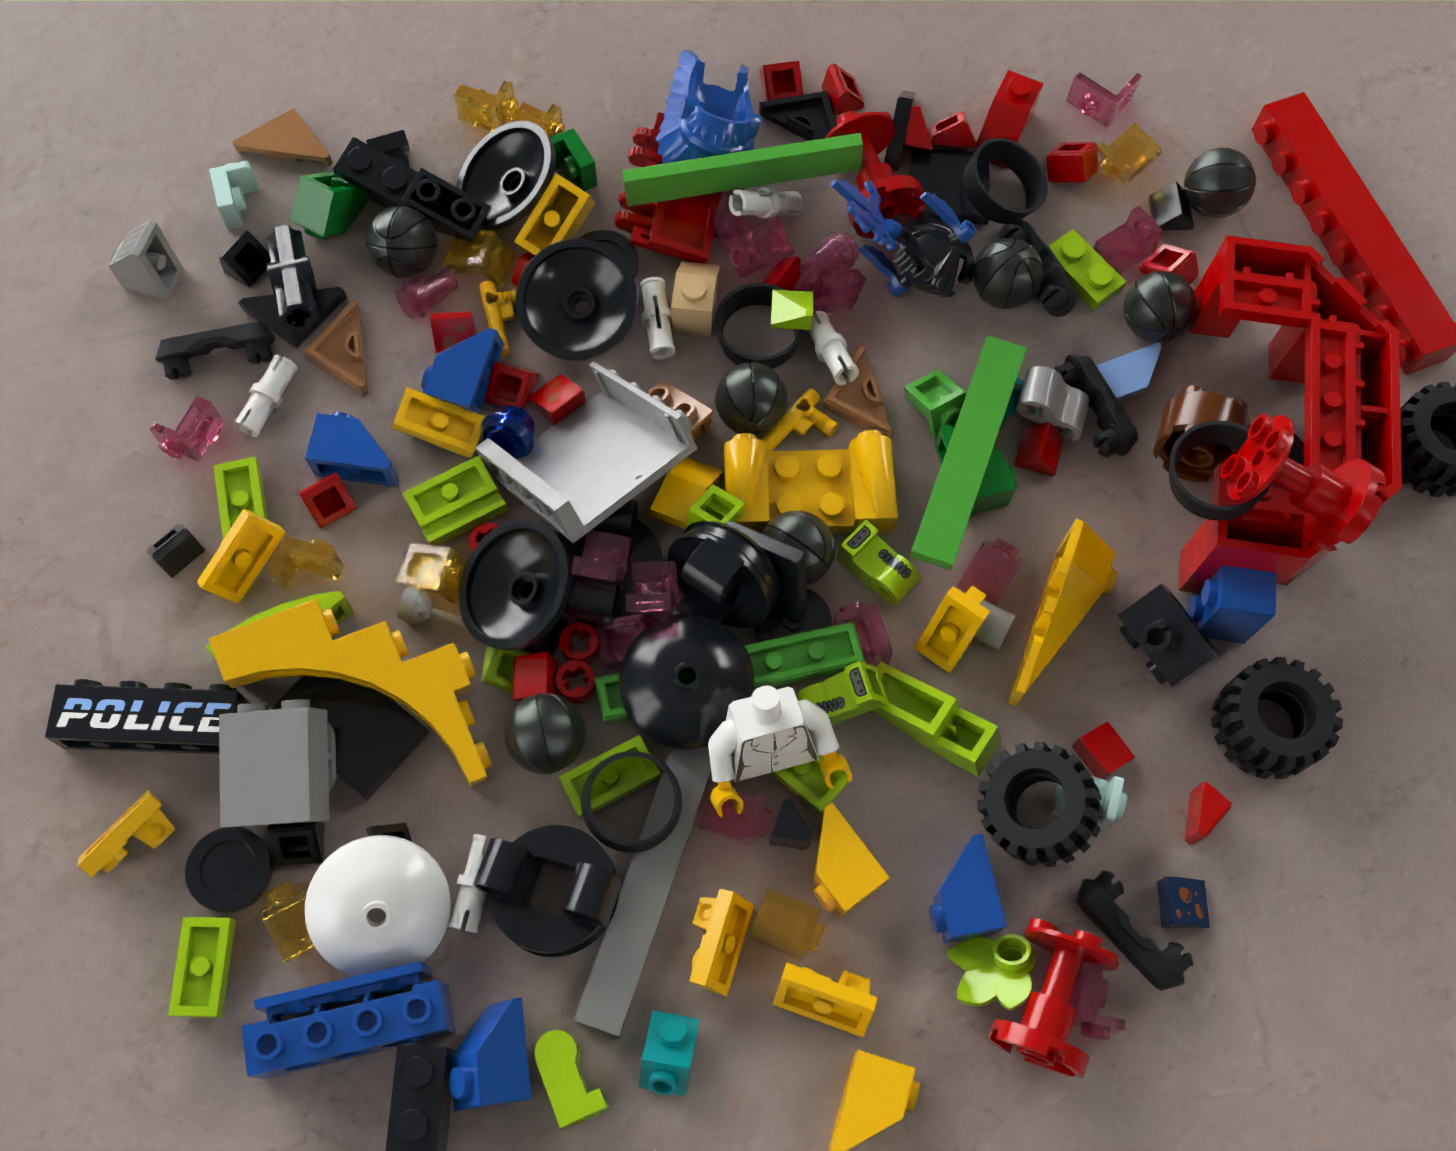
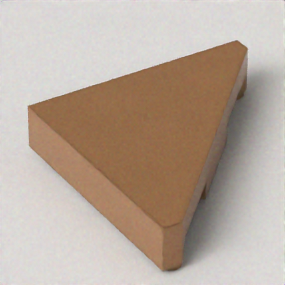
M294 108L232 141L240 155L253 152L267 154L268 158L294 162H299V159L323 162L326 167L333 164L330 154Z
M352 299L303 353L311 363L365 398L368 394L361 315L357 302Z
M859 344L851 357L859 369L857 378L850 383L846 374L842 372L841 374L846 381V385H838L835 382L824 399L823 408L865 430H877L883 436L891 438L893 428L889 424L881 392L875 375L872 374L865 353L866 348Z

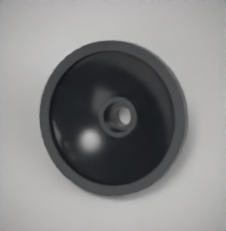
M514 121L494 129L473 148L461 168L456 187L492 207L491 212L480 229L495 230L507 227L523 219L536 207L553 177L556 160L553 141L539 125L530 121Z
M568 239L547 246L530 260L523 270L517 285L516 310L523 330L541 350L560 359L572 361L588 360L607 353L618 345L629 332L637 312V287L626 262L614 250L593 240ZM578 302H587L588 308L582 313L575 311V306Z
M515 520L495 528L478 543L463 569L458 596L462 620L475 639L486 646L498 650L511 651L535 643L552 629L566 607L573 579L571 557L562 538L554 530L539 522Z
M698 615L667 617L644 629L633 640L626 651L619 675L621 700L628 717L636 728L652 741L680 750L708 747L710 737L720 724L726 721L729 704L736 700L752 697L755 684L750 656L739 638L721 623ZM683 670L693 671L696 675L695 682L691 685L682 684L678 679L680 672Z

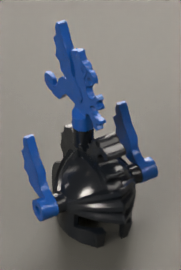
M835 179L831 183V187L849 202L847 204V212L853 216L861 230L865 233L872 230L875 235L873 238L875 243L878 242L880 246L885 243L890 251L898 246L895 241L899 242L900 249L892 260L898 267L900 275H898L890 259L886 258L884 253L878 251L873 245L870 247L862 245L858 249L881 273H884L889 278L890 282L887 284V287L893 296L898 298L909 287L914 286L930 294L952 297L956 294L952 288L957 276L959 258L963 259L962 269L957 277L959 283L968 284L972 281L974 255L968 241L977 234V230L969 220L960 223L953 209L935 193L925 192L920 198L950 227L926 213L918 215V221L911 215L903 212L896 215L893 220L884 219L878 207L882 202L881 196L874 184L869 180L864 182L865 189L871 195L867 199L856 187L851 186L846 180Z

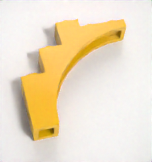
M317 599L208 638L222 678L231 688L270 678L313 676L341 679L374 689L406 706L435 731L455 756L470 787L487 781L485 769L492 767L490 757L483 741L474 744L468 727L476 725L467 700L458 702L456 698L472 691L469 679L476 677V673L468 652L459 654L455 643L402 662L401 658L409 654L399 630L390 633L386 621L334 640L333 636L341 632L331 608L323 611Z

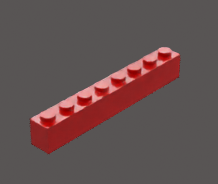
M1305 92L1264 105L1251 129L1256 142L1262 146L1272 162L1274 171L1281 176L1291 192L1293 201L1300 206L1310 222L1312 231L1322 241L1332 263L1339 268L1344 278L1368 301L1365 307L1380 322L1387 319L1399 331L1400 367L1405 375L1447 361L1456 352V323Z

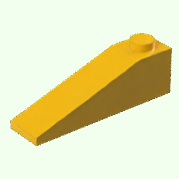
M1075 519L1056 551L1007 702L1010 705L1016 706L1102 593L1109 595L1113 588L1118 571L1111 567L1116 553L1085 521Z

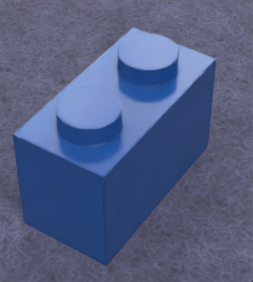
M1222 565L1210 579L1204 582L1200 591L1196 595L1191 596L1188 613L1207 638L1245 644L1276 615V573Z

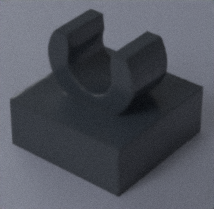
M404 129L366 140L367 144L392 158L400 159L402 164L410 167L409 159L404 153L410 150Z

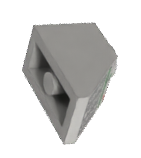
M150 220L126 233L120 246L113 251L109 268L124 289L165 301L168 300L184 269L158 224Z

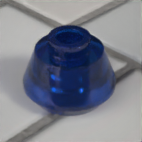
M513 405L503 406L482 420L480 432L483 441L489 438L515 459L527 456L532 452L535 442V422L525 409Z

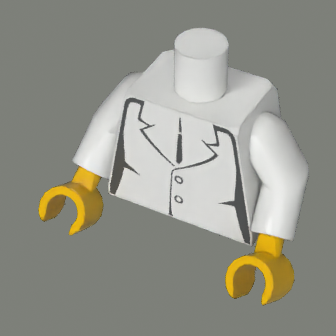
M761 686L753 692L752 697L736 700L729 704L726 721L720 724L708 742L712 781L717 782V786L711 792L710 800L717 814L721 818L723 817L721 808L723 803L729 799H732L733 807L738 815L743 811V801L736 789L731 785V780L734 779L735 782L819 760L818 755H823L824 757L821 763V771L828 787L834 788L830 775L836 770L845 771L850 783L852 773L845 757L836 752L839 744L827 713L808 700L798 701L793 688L790 687L777 690L771 686Z

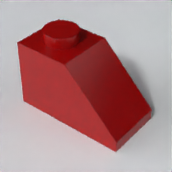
M1008 70L993 99L976 142L977 146L974 147L973 152H976L983 142L993 138H1005L1020 143L1035 112L1044 83ZM989 160L990 163L996 164L1006 169L1008 168L1007 166L999 162Z

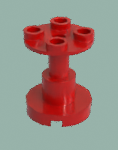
M852 110L840 115L836 120L837 126L825 138L856 133L861 134L863 142L861 170H858L859 174L855 178V185L858 191L866 199L871 196L864 186V182L869 180L874 184L881 196L882 202L878 207L884 219L893 220L896 215L903 212L911 215L916 220L926 207V203L920 198L924 194L921 183L910 175H895L891 166L887 163H881L877 156L889 145L895 134L894 122L888 112H865L858 114L857 111ZM848 213L849 222L857 235L870 239L875 237L872 230L868 233L863 232L853 216Z
M1266 414L1259 415L1252 422L1248 430V438L1239 452L1232 454L1222 466L1220 477L1228 481L1227 492L1229 497L1237 502L1251 500L1273 482L1289 491V501L1292 505L1306 512L1304 517V535L1307 540L1327 551L1338 550L1334 545L1340 541L1349 545L1357 540L1372 523L1380 509L1383 499L1376 496L1375 493L1378 483L1386 485L1384 473L1363 459H1353L1344 462L1334 471L1317 462L1304 467L1288 458L1294 441L1295 427L1293 421L1284 415H1277L1273 418Z
M1031 918L1028 928L1024 931L1025 938L1034 945L1053 954L1041 993L1031 992L1020 1024L1008 1020H994L988 1041L1009 1054L1012 1046L1015 1045L1017 1046L1016 1051L1025 1056L1024 1060L1062 1075L1074 1077L1076 1074L1083 1078L1089 1056L1082 1050L1067 1043L1077 1013V1009L1071 1006L1069 1002L1081 965L1098 970L1114 971L1118 969V955L1101 948L1103 940L1089 932L1074 930L1073 936L1058 932V927L1050 922Z

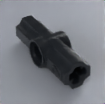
M289 225L274 227V232L267 237L271 263H267V271L274 296L277 300L279 317L283 327H289L295 332L307 331L318 320L316 300L313 293L317 292V287L309 257L306 255L301 231L294 230Z

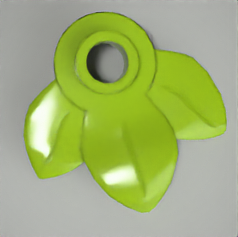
M1006 934L999 937L996 941L985 937H974L954 945L947 951V957L966 971L957 989V1000L960 1003L980 1007L998 999L1004 1008L1011 1011L1023 1005L1029 999L1033 989L1030 975L1036 969L1037 955L1033 946L1024 937L1017 934Z

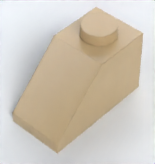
M681 261L676 272L671 304L672 333L712 337L721 265Z

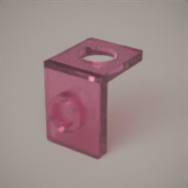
M1078 72L1073 79L1066 101L1079 109L1084 115L1093 118L1107 128L1132 101L1142 75L1136 73L1125 87L1115 95Z

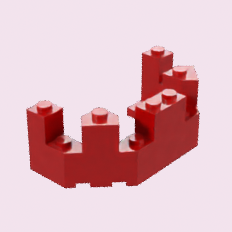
M1227 235L1195 290L1197 313L1189 328V333L1229 338L1240 320L1282 325L1269 343L1268 379L1305 384L1304 467L1317 462L1334 471L1344 462L1353 459H1363L1379 468L1385 475L1386 485L1378 483L1375 493L1376 496L1383 499L1381 508L1402 489L1399 331L1387 319L1380 322L1365 307L1368 301L1343 276L1338 279L1335 278L1322 265L1325 259L1313 247ZM1219 463L1214 470L1213 505L1235 506L1248 502H1237L1229 497L1227 492L1228 481L1220 477L1224 463ZM1272 483L1263 498L1246 514L1225 521L1206 519L1180 551L1178 591L1198 593L1203 587L1204 582L1210 579L1222 565L1276 573V584L1287 586L1331 551H1327L1307 540L1304 535V517L1306 512L1290 503L1289 491Z

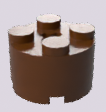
M1188 385L1184 387L1181 394L1171 398L1164 407L1153 449L1155 458L1159 455L1164 461L1163 468L1169 473L1170 455L1175 442L1186 430L1203 422L1229 421L1249 428L1250 420L1247 414L1249 407L1247 403L1238 398H1229L1222 394L1206 391L1201 386ZM1218 444L1195 447L1179 459L1175 467L1177 476L1192 482H1208L1209 477L1214 476V470L1218 464L1225 463L1232 454H1237L1238 451Z

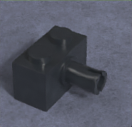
M1163 584L1158 585L1117 615L1124 624L1119 628L1121 634L1134 649L1141 646L1151 659L1146 663V666L1161 685L1168 681L1171 687H1179L1221 657V654L1171 590Z

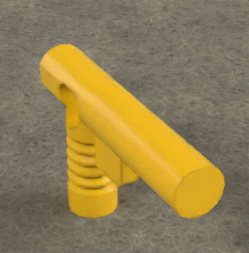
M484 281L480 283L479 289L488 328L497 330L505 345L500 357H505L509 355L510 348L504 321L515 318L512 306L513 304L516 305L517 288L507 292L504 291L503 293L496 292L494 282ZM489 300H496V302L491 304L487 303Z
M808 388L784 414L783 419L777 426L761 439L766 443V451H774L792 430L800 436H804L812 426H815V428L822 431L828 437H831L836 432L839 424L825 414L823 415L820 410L814 407L821 399L814 389ZM805 406L808 410L802 411L799 408Z

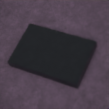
M302 676L270 709H281V701L310 700V707L327 710V722L330 723L335 732L336 774L366 800L377 791L430 733L425 726L391 698L374 689L341 679Z

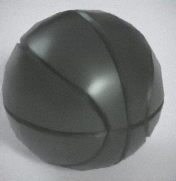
M538 693L523 699L512 709L506 721L504 731L505 744L509 754L522 768L534 773L551 774L566 768L578 757L585 738L584 721L576 707L566 698L552 693Z

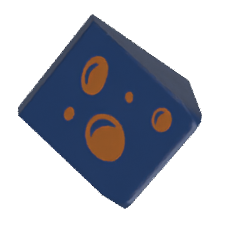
M1165 876L1157 881L1161 928H1210L1204 880Z

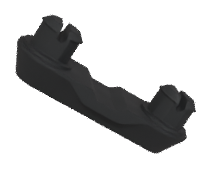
M1017 220L1003 226L999 233V239L1016 238L1023 240L1031 245L1040 256L1044 276L1036 296L1045 310L1055 317L1068 314L1076 304V293L1066 278L1061 263L1050 247L1026 221Z
M251 322L171 337L160 341L155 359L159 363H163L165 377L170 380L179 379V376L182 378L189 377L192 371L188 359L208 355L213 349L227 347L232 350L246 348L248 362L260 364L261 357L262 361L266 363L274 357L270 344L274 342L275 336L264 322Z
M1068 355L1065 358L1064 364L1055 366L1054 370L1062 375L1063 381L1067 385L1074 386V388L1085 392L1089 396V407L1096 414L1097 425L1102 431L1095 434L1093 440L1094 447H1100L1098 453L1107 458L1114 453L1120 456L1126 455L1138 440L1135 426L1093 360L1089 356Z
M1101 871L1094 880L1084 879L1076 902L1094 924L1154 987L1163 991L1183 985L1185 982L1183 973L1190 966H1193L1191 954L1188 952L1181 956L1184 947L1174 942H1169V945L1161 951L1151 939L1140 936L1131 926L1129 916L1114 902L1121 894H1124V886L1120 880L1115 884L1112 883V879L1115 877L1112 872Z

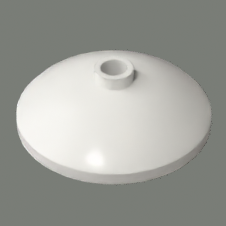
M388 835L359 838L335 850L324 860L314 874L305 900L306 927L315 948L332 966L352 976L418 961L424 962L441 942L446 932L451 912L449 885L445 874L436 860L417 844L403 838ZM373 908H380L385 912L386 918L381 922H373L369 919L367 913Z

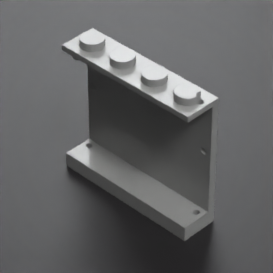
M592 362L589 366L602 391L516 454L511 456L489 438L475 447L494 480L572 543L576 542L698 449L690 433L693 430L692 423L684 412L680 409L674 411L666 406L657 395L651 397L637 383H628L614 369L607 370L596 362Z

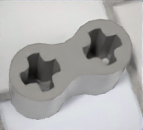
M1034 366L1029 368L1025 374L1016 409L1021 416L1038 424L1050 422L1063 436L1064 442H1072L1081 437L1090 398L1085 392L1067 385L1058 371L1045 366Z

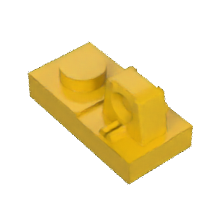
M406 387L391 429L471 459L480 438L486 416Z
M243 509L197 583L202 589L239 604L286 532L280 525Z
M952 586L943 598L914 649L950 674L991 612L981 605L987 595L974 586H971L965 594Z
M148 789L78 858L77 866L91 878L101 869L109 873L127 855L128 851L123 847L128 843V839L131 836L156 849L175 830L174 825L160 809L162 806L161 799Z
M719 889L717 898L700 897L692 924L705 930L706 935L703 934L700 947L693 956L692 973L689 982L711 993L725 997L728 996L754 904L735 892Z
M786 962L772 1005L863 1037L874 1013L878 997L870 995L869 978H864L844 970L837 983L832 981V978L820 975L810 968L798 967Z

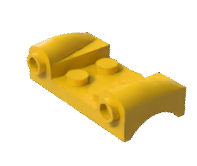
M866 430L860 432L856 438L850 441L848 449L766 451L765 441L757 439L754 434L750 433L737 434L732 437V440L724 444L725 492L745 503L743 515L737 520V524L762 534L767 524L779 514L796 510L806 511L818 516L825 521L832 533L854 532L866 519L879 530L878 532L894 531L898 520L892 440L887 436H883L880 431Z

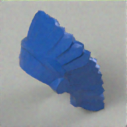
M682 51L679 54V66L674 71V81L670 86L671 91L666 100L667 108L664 112V120L659 127L661 131L655 139L659 143L658 154L662 156V163L666 164L754 150V138L760 128L761 116L755 114L751 106L748 84L749 67L741 64L740 71L737 73L735 90L729 91L717 85L703 83L705 63L701 62L693 51Z

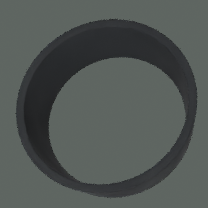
M993 138L983 142L974 153L963 174V186L970 203L984 217L1000 224H1010L1014 221L1022 220L1040 208L1048 194L1047 177L1037 158L1021 144L1005 138ZM992 160L1011 169L1024 186L1027 199L1025 210L1007 207L994 199L985 189L979 178L977 162Z
M750 283L732 290L721 301L716 312V330L721 347L732 362L737 365L746 362H757L774 369L784 364L794 354L803 334L801 329H794L795 340L788 348L775 355L764 357L751 356L736 350L723 336L725 324L733 313L750 305H767L772 307L773 289H785L769 283Z
M1207 421L1189 428L1177 439L1170 455L1169 484L1176 500L1186 510L1208 520H1231L1250 511L1268 492L1273 482L1254 499L1235 506L1212 505L1199 500L1189 493L1181 484L1175 470L1179 459L1186 452L1201 445H1224L1239 452L1248 438L1249 428L1229 421Z
M639 751L620 752L601 761L587 777L581 795L582 815L590 832L605 846L627 853L646 851L662 843L676 827L682 809L681 789L672 770L660 759ZM635 756L653 761L666 772L674 789V808L670 819L658 833L640 841H624L609 835L598 825L591 810L590 793L595 778L606 765L623 757Z

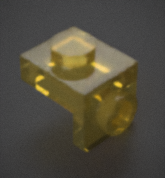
M1135 122L1109 146L1102 142L1097 147L1101 159L1097 164L1108 178L1113 180L1115 177H1118L1126 186L1160 156L1162 152L1161 148Z
M285 536L280 548L273 551L269 560L268 570L270 578L277 587L288 591L297 570L338 580L344 564L334 550V546L326 541L310 538L309 542Z

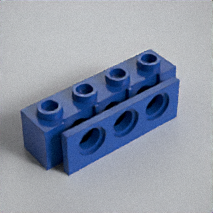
M422 961L255 999V1010L267 1013V1020L242 1026L247 1077L268 1079L397 1048V1045H410L456 1034L449 987L439 979L424 983L425 978L432 977L431 967ZM414 984L412 986L413 991L379 999L377 997V993L396 991ZM363 997L364 1002L330 1010L329 1004L345 1003ZM314 1009V1014L282 1021L281 1016L303 1013Z

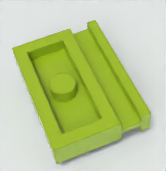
M479 455L402 493L431 549L508 511L504 499H502Z

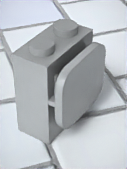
M310 700L281 701V709L266 710V704L248 703L237 705V713L219 714L220 828L330 821L329 792L333 789L336 782V746L334 729L327 722V710L310 707Z

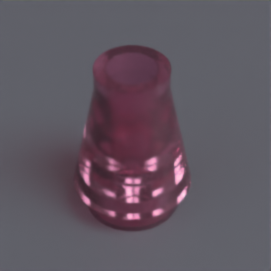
M847 232L830 233L808 257L800 261L799 267L803 277L809 282H814L819 278L851 269L859 257L857 242Z
M444 268L438 272L403 281L401 288L397 289L395 294L400 307L408 317L413 319L420 316L423 318L451 292L458 289V282L452 271Z

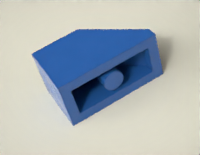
M488 328L436 354L433 365L428 366L423 374L421 382L422 393L480 414L494 362H499L505 345L498 331Z
M334 412L332 415L316 414L305 456L308 465L316 477L326 478L337 472L341 480L392 487L398 486L399 479L391 461L358 418L344 412Z
M983 833L973 835L965 844L934 895V904L929 905V915L933 930L936 934L942 933L944 944L996 934L1007 927Z
M512 998L487 1006L451 1057V1072L448 1085L453 1097L454 1111L503 1106L532 1099L522 998Z

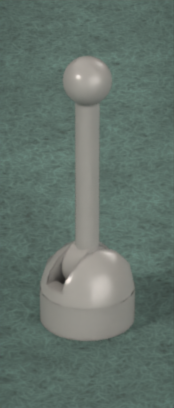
M410 585L405 589L397 610L398 619L420 623L433 616L466 627L461 616L434 608L433 600L422 589Z

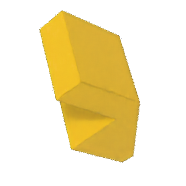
M686 457L667 473L650 508V516L686 529L688 509L712 484L718 487L723 471Z

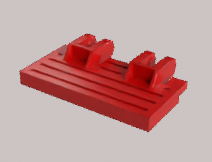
M657 113L654 129L642 126L633 130V143L636 146L638 145V147L634 146L628 152L629 163L632 165L647 167L663 164L662 156L658 154L659 143L655 139L661 131L659 127L664 120V113ZM624 190V192L619 194L618 201L620 207L626 209V211H620L615 214V227L631 233L629 243L631 245L689 262L706 263L709 259L721 192L628 207Z

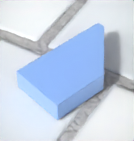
M1155 343L1096 365L1119 402L1141 395L1146 391L1162 348L1160 343Z

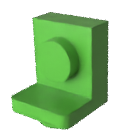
M936 369L904 386L906 399L928 419L930 433L934 439H937L941 426L950 425L955 428L966 392L942 371Z

